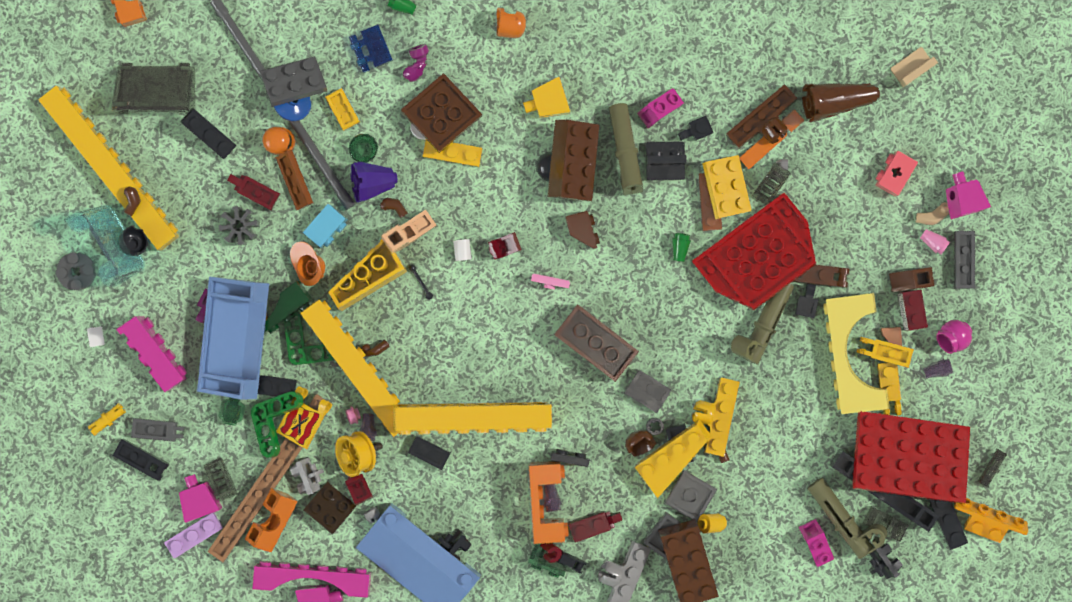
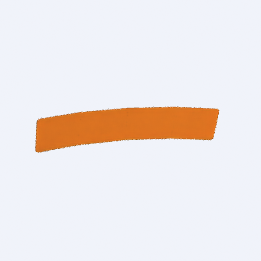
M793 110L781 120L787 126V133L783 138L779 136V141L771 144L763 136L739 158L748 169L753 167L788 136L789 131L792 132L804 121L796 110Z

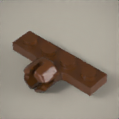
M784 84L728 131L726 136L738 149L759 133L771 144L778 142L779 136L783 138L787 133V126L779 119V115L796 102L797 97Z

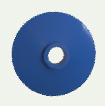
M310 97L296 100L297 103L291 101L274 106L275 111L285 120H302L310 112Z

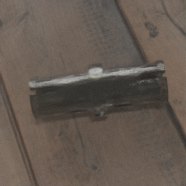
M996 448L989 463L985 464L986 468L977 482L988 488L995 474L1000 472L999 468L1007 454Z

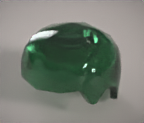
M358 134L351 139L348 151L353 160L368 163L375 158L378 144L371 135Z

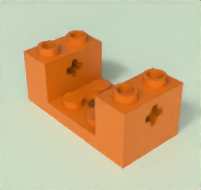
M557 461L530 462L529 474L534 544L565 542V537H569L568 522L564 523V518L544 519V505H540V499H543V488L539 486L561 484V479L565 478L564 465H560V462Z

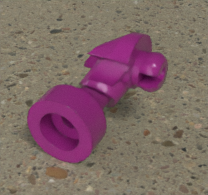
M420 44L408 50L411 58L416 59L413 65H409L403 71L404 78L410 82L417 81L427 65L425 61H427L429 50L426 44Z

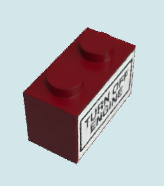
M922 289L898 293L904 331L928 328Z

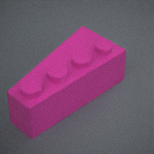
M135 316L116 330L120 335L123 333L126 335L128 346L139 352L138 359L146 367L149 366L151 368L149 373L164 392H169L187 379L185 376L187 372L181 364L178 365L174 360L176 356L171 349L167 350L163 344L165 340L161 334H156L152 328L154 324L150 318Z

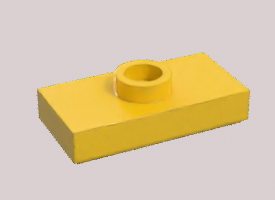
M342 88L325 97L343 131L360 123Z

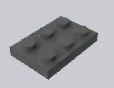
M315 56L260 71L271 107L327 92V86Z

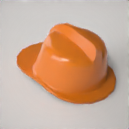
M300 241L295 243L290 250L291 262L301 283L306 286H313L324 277L325 262L320 256L316 255L312 246L307 242Z

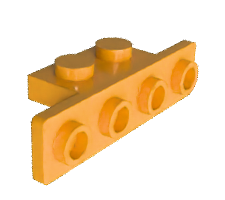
M966 498V503L964 504L954 503L956 510L970 514L964 525V530L998 543H1001L1008 529L1023 535L1028 534V523L1020 517L1008 515L1004 511L992 509L985 504L976 503Z

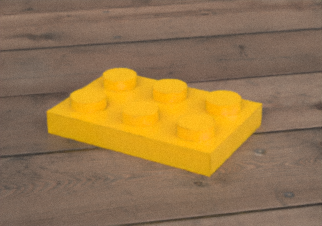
M739 155L702 163L715 219L752 211Z

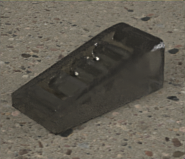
M774 163L752 196L768 205L786 182L790 172L779 164ZM764 184L768 185L769 187H771V188L774 189V190L769 189V188L766 187ZM760 190H763L770 196L768 197L760 192Z
M222 458L204 465L218 501H224L238 494ZM220 466L221 469L214 472L211 471V469ZM223 473L222 477L215 479L214 476ZM226 481L225 484L218 486V483ZM226 488L229 489L228 491L221 493L222 490Z

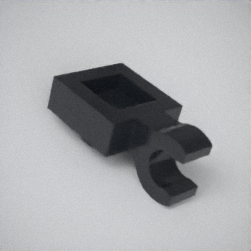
M703 116L689 122L690 129L680 132L678 136L680 141L692 136L697 141L714 132L707 116Z
M807 283L805 296L799 295L795 310L796 315L815 318L819 301L813 298L816 285Z

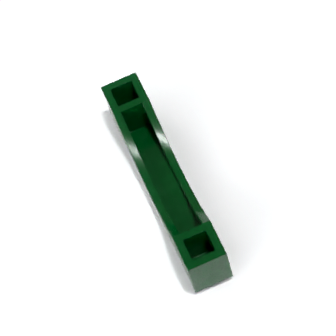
M296 281L280 293L273 313L265 321L264 335L268 332L272 334L280 328L278 326L283 321L285 323L289 322L295 317V312L298 310L302 312L310 306L309 302L313 299L300 281Z

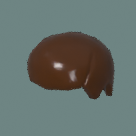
M646 430L632 432L625 442L628 453H631L634 457L649 452L656 445L651 433Z

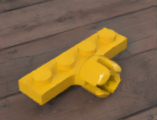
M721 377L714 403L699 400L694 405V410L704 413H692L693 422L700 420L703 425L708 426V432L711 434L706 442L704 453L724 457L740 383L738 381Z

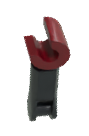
M554 543L540 544L548 552L544 554L543 558L549 563L557 562L582 574L581 570L584 565H587V562L562 551Z

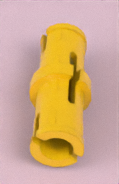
M118 403L108 412H103L99 419L88 425V429H91L90 432L96 436L107 426L113 425V422L125 414L126 410L122 409L123 406Z

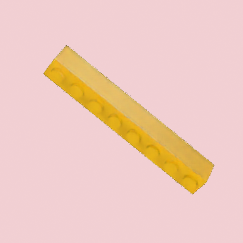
M318 299L300 312V314L393 437L396 436L398 431H395L393 428V405H398L400 400L394 393L390 394L386 389L389 387L383 378L379 379L376 376L377 370L371 362L367 364L364 360L366 355L360 347L355 348L352 344L354 339L348 331L344 333L340 328L343 324L338 317L331 316L329 313L331 308L326 301L321 302Z

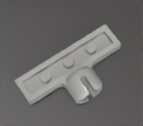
M632 541L622 564L605 561L601 565L602 568L606 569V572L599 570L598 579L603 584L612 587L607 602L630 601L651 548Z

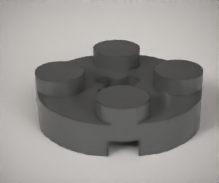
M72 252L65 255L59 261L55 274L65 288L69 290H82L88 288L94 282L96 277L95 264L86 254ZM73 267H74V268H77V267L80 268V269H79V272H80L81 274H80L79 276H78V275H75V276L72 275V274H73V271H72Z

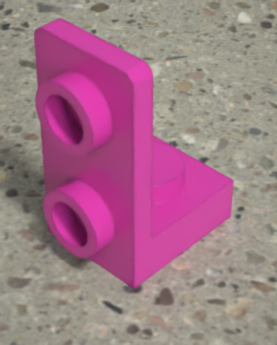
M672 88L647 104L637 114L649 129L663 117L683 105L684 102L675 89Z
M816 519L799 527L817 567L834 560L826 536Z

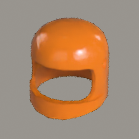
M498 7L496 12L497 36L513 39L520 38L526 28L524 14L520 11H516L515 14H509L504 11V8Z
M271 127L263 135V146L272 154L281 155L286 151L293 150L295 147V137L287 128ZM289 134H290L291 139H292V143H291L290 148L287 149L288 146H289V142H290V138H289Z

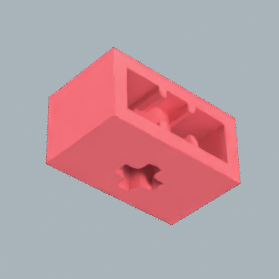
M896 151L894 154H889L885 161L887 164L884 170L881 169L875 178L877 180L876 186L895 197L899 196L918 164L914 159L900 151ZM898 169L896 173L899 175L893 177L891 170Z

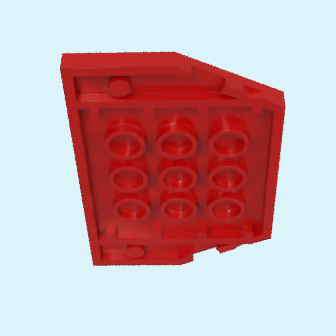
M782 193L692 260V263L716 293L755 310L815 266L816 259L808 221L789 197Z

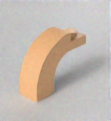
M425 209L403 225H397L383 234L381 239L391 253L394 254L436 227V223Z

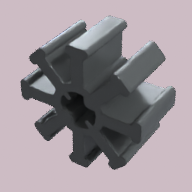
M232 207L235 218L231 217L229 213L224 212L221 217L231 223L225 226L219 225V231L232 230L224 239L229 243H233L235 237L238 236L237 244L241 246L247 245L244 234H247L250 239L255 240L258 235L252 233L249 227H260V221L247 222L255 213L250 209H246L245 214L242 216L241 207ZM239 221L240 223L244 224V227L240 228L241 231H239V229L236 228V225L239 224Z

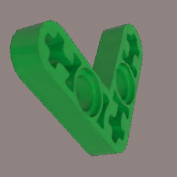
M298 311L294 313V316L298 317V320H295L294 323L295 326L299 325V329L288 330V326L292 327V322H284L288 358L292 364L302 365L335 360L331 354H327L328 359H325V350L323 348L325 346L323 344L305 347L302 317ZM293 332L300 334V341L297 343H293L290 340V335ZM301 344L302 348H298V353L302 354L303 358H300V362H297L296 359L292 358V355H295L296 352L295 348L291 350V346ZM315 348L320 349L322 352V356L319 359H314L311 355L312 350Z
M287 392L252 407L251 417L259 448L264 457L274 458L278 456L280 445L273 418L299 409L303 405V396L300 393ZM293 397H296V401H294V404L286 403V401L293 400ZM276 401H279L281 404L278 412L273 408ZM260 409L263 410V413H261V416L258 415V412H260ZM265 425L269 428V433L266 436L262 434V428ZM270 446H273L271 452H268Z

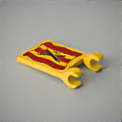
M298 386L295 392L303 396V400L308 395V390L301 386ZM296 397L293 398L291 403L294 404V401H296ZM322 399L319 403L318 411L303 403L299 409L285 414L276 432L299 446L308 449L324 416L331 409L332 403Z

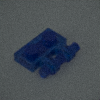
M379 25L361 31L363 39L359 41L356 35L349 37L350 47L355 52L358 59L356 62L358 67H361L363 73L370 71L369 62L373 61L375 68L393 61ZM366 45L370 55L364 56L361 47Z

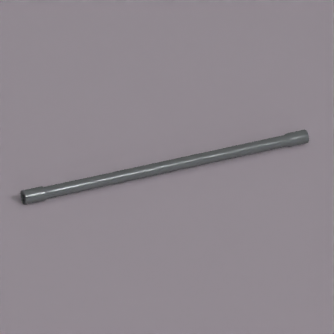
M212 0L210 2L218 17L222 19L261 79L260 71L266 70L230 16L222 0ZM300 120L289 121L332 186L345 210L355 206V202L347 190L344 189Z

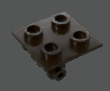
M327 482L303 511L333 535L356 508V505Z

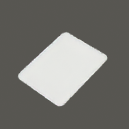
M101 326L87 329L90 347L105 344Z

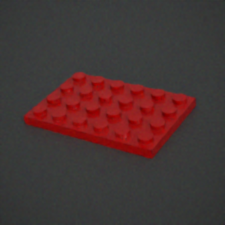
M858 412L852 489L961 504L966 503L970 427L872 412Z

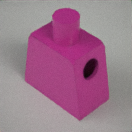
M964 171L952 175L955 186L946 189L951 220L991 208L977 179L967 182Z
M195 474L184 478L188 489L179 492L185 523L222 509V505L208 481L198 484Z
M328 584L299 587L295 590L298 602L343 601L342 591L330 592Z

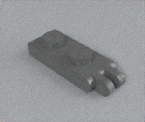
M133 418L131 437L175 442L176 438H184V434H177V430L184 431L185 427L177 426L178 422Z

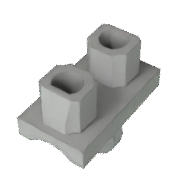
M309 457L296 462V465L290 468L292 476L300 475L303 482L297 484L300 494L307 493L310 495L321 489L319 474L324 472L323 468L317 470L315 463L311 464Z

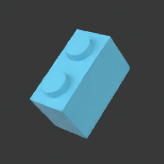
M327 204L303 233L320 248L328 247L334 241L333 236L335 233H341L347 226L345 222L348 219L332 205Z

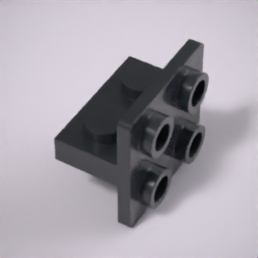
M683 141L646 143V172L648 181L685 179L686 155L685 143Z

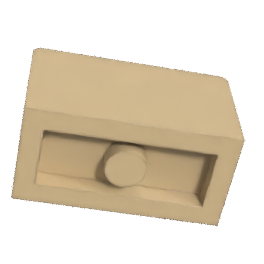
M920 47L894 65L890 70L902 87H905L938 62L935 57L930 59L925 50Z

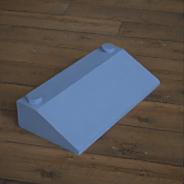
M209 277L197 392L242 400L257 399L269 283Z
M391 503L356 549L421 601L461 602L480 579L481 574L469 564L465 563L464 565L405 517L406 514Z

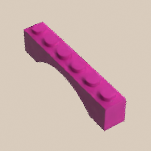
M260 561V564L254 566L253 589L272 591L279 585L291 580L313 578L335 585L348 596L368 598L370 595L371 572H367L366 568H355V571L348 570V567L344 566L328 569L329 566L317 565V568L309 567V564L290 566L288 562H279V565H271L270 561Z

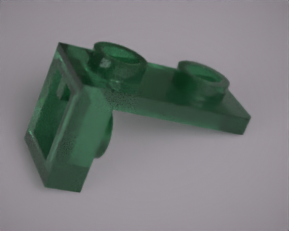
M535 544L528 560L531 567L539 571L542 568L548 570V574L559 578V576L564 577V570L538 560V558L543 557L545 550L540 544Z

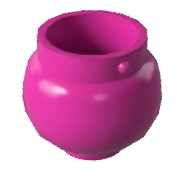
M956 319L950 320L943 324L941 330L936 335V339L945 352L949 354L960 352L970 345L972 329L966 322Z

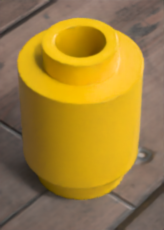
M719 513L702 514L698 519L699 530L704 534L719 533L727 526L725 516Z

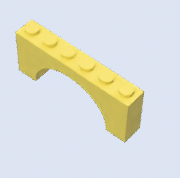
M874 293L826 299L823 307L824 313L828 315L829 322H826L827 334H831L829 351L834 356V360H831L832 371L836 372L837 378L834 379L835 391L839 393V398H836L837 409L841 410V414L889 409L887 388H876L863 382L852 370L847 356V342L853 326L862 317L877 312Z

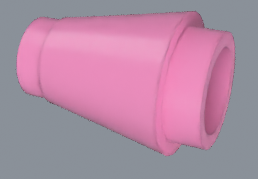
M927 229L920 237L935 253L941 255L950 243L946 240V237Z

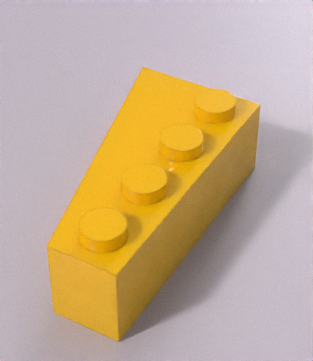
M700 420L640 460L635 466L657 498L709 440L711 434Z

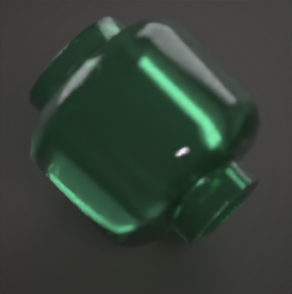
M229 397V399L222 400L218 414L222 423L236 426L237 423L242 422L246 406L240 402L241 399Z

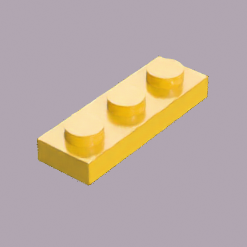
M425 140L423 157L479 167L483 148L452 142L442 152L438 153Z

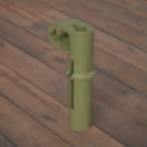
M626 103L614 104L609 107V113L617 149L615 157L618 158L620 165L623 196L642 193L643 184L637 159L638 148L635 147L628 105Z
M789 284L767 300L758 321L754 322L755 328L750 339L742 335H737L733 339L731 351L753 364L759 365L771 336L776 333L777 323L794 289L792 284Z
M823 477L807 488L835 526L834 530L842 535L858 559L867 556L884 544L887 537L886 528L881 524H873L862 531L854 521V515L848 513ZM873 534H875V535L880 534V537H878V536H875V537H874V539H873V541H872V544H871L869 540L872 538Z

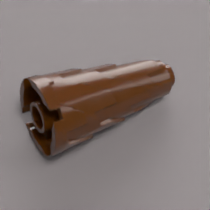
M871 83L805 84L802 92H807V96L802 97V105L806 119H810L808 122H817L858 107L871 105L880 98L879 88L871 85Z

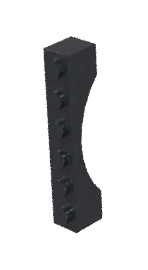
M839 449L829 463V466L853 481L854 458ZM868 491L928 532H930L940 517L910 496Z

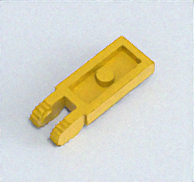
M860 337L859 341L865 344H873L874 348L872 352L857 348V353L909 368L914 349L877 339L872 340Z
M888 362L878 363L879 388H887L889 401H894V410L896 415L899 416L902 414L898 365ZM884 409L883 413L890 415V409Z

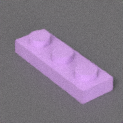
M213 512L167 540L164 544L175 559L224 527Z

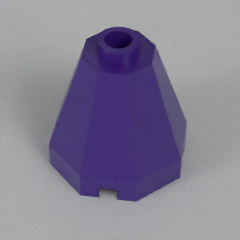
M364 162L351 164L350 178L351 182H354L352 192L356 203L364 202L394 188L395 184L398 183L397 173L393 172L392 168Z

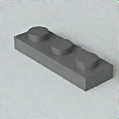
M954 231V289H975V231Z

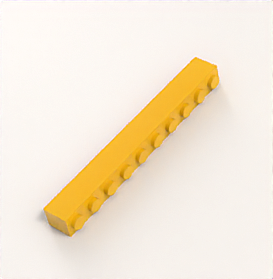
M53 87L38 99L39 102L124 208L128 205L124 189L130 186L138 191L141 202L131 217L140 229L144 231V234L156 249L162 251L179 237L176 233L178 231L177 227L172 222L168 223L165 219L166 213L160 207L157 208L153 204L155 200L148 192L145 193L141 189L142 183L138 178H133L129 172L131 170L126 163H121L118 160L119 154L113 147L109 148L106 145L107 139L101 132L97 133L93 128L95 124L89 117L85 118L83 116L81 106L77 102L73 103L71 101L69 91L65 87Z

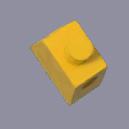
M560 77L532 90L533 99L523 102L526 114L537 110L539 118L570 114Z

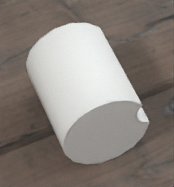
M470 239L453 241L455 261L471 260Z

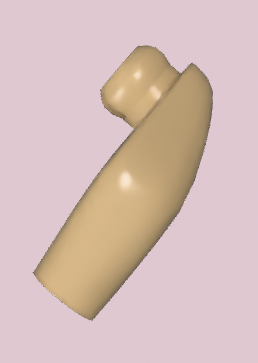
M941 203L940 206L929 213H917L915 222L926 225L939 223L949 215L948 203Z

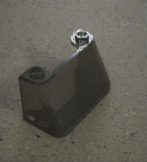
M121 63V66L117 67L112 111L118 114H129V112H179L187 114L192 108L195 109L196 69L190 67V63H178V66H133V63Z

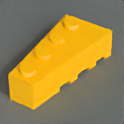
M381 239L328 293L337 308L343 311L405 274L407 270L397 253L392 254Z

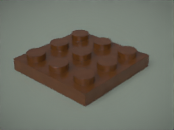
M444 73L401 109L402 114L438 153L442 152L482 117V113Z

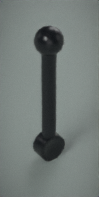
M411 264L409 271L413 272L426 293L425 297L428 300L432 299L433 294L428 291L418 275L416 266Z

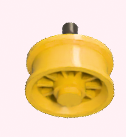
M362 431L353 432L351 436H341L337 439L335 445L338 464L349 477L358 476L361 471L365 473L370 472L376 464L375 451L381 450L383 445L381 442L372 444L370 438Z

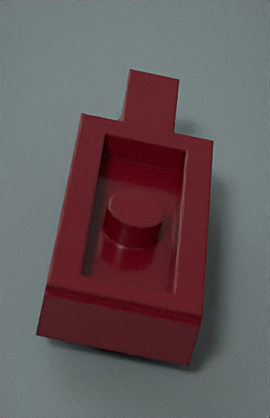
M230 174L227 181L236 185L234 190L237 193L271 211L281 195L248 176L241 175L238 178Z
M603 511L568 525L576 543L615 528L614 523L622 521L623 518L620 512L611 515L609 511Z

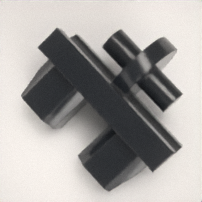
M457 529L453 536L448 533L445 538L442 536L438 537V541L441 542L440 545L459 561L460 556L455 552L459 548L466 552L471 547L470 541L459 529Z
M884 543L881 547L870 553L872 559L869 562L872 567L869 569V572L871 574L878 573L880 577L885 576L886 579L896 578L900 575L898 571L903 565L897 558H893L891 561L888 559L887 555L892 552L888 543Z

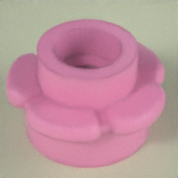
M351 406L350 409L345 410L347 419L350 424H358V420L361 419L360 413L357 408L354 409Z

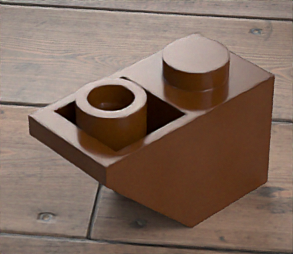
M588 211L565 216L570 236L592 249H597V244H600L598 234L593 233L592 226L595 225L593 214L589 215Z
M932 267L889 273L892 292L935 286Z

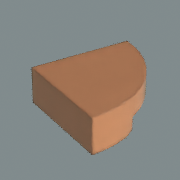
M901 327L880 328L882 336L889 343L902 346Z

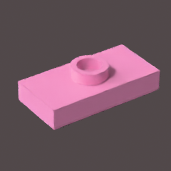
M532 274L531 281L543 283L544 288L555 290V286L569 289V280Z

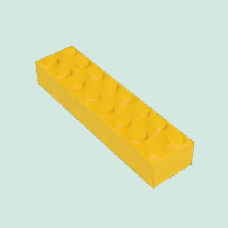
M547 402L393 405V428L402 435L411 434V431H417L419 434H430V430H437L439 434H449L450 430H456L458 433H469V430H475L477 433H489V429H494L498 433H506L508 429L516 430V432H527V429L535 430V432H546L547 428H552V405Z

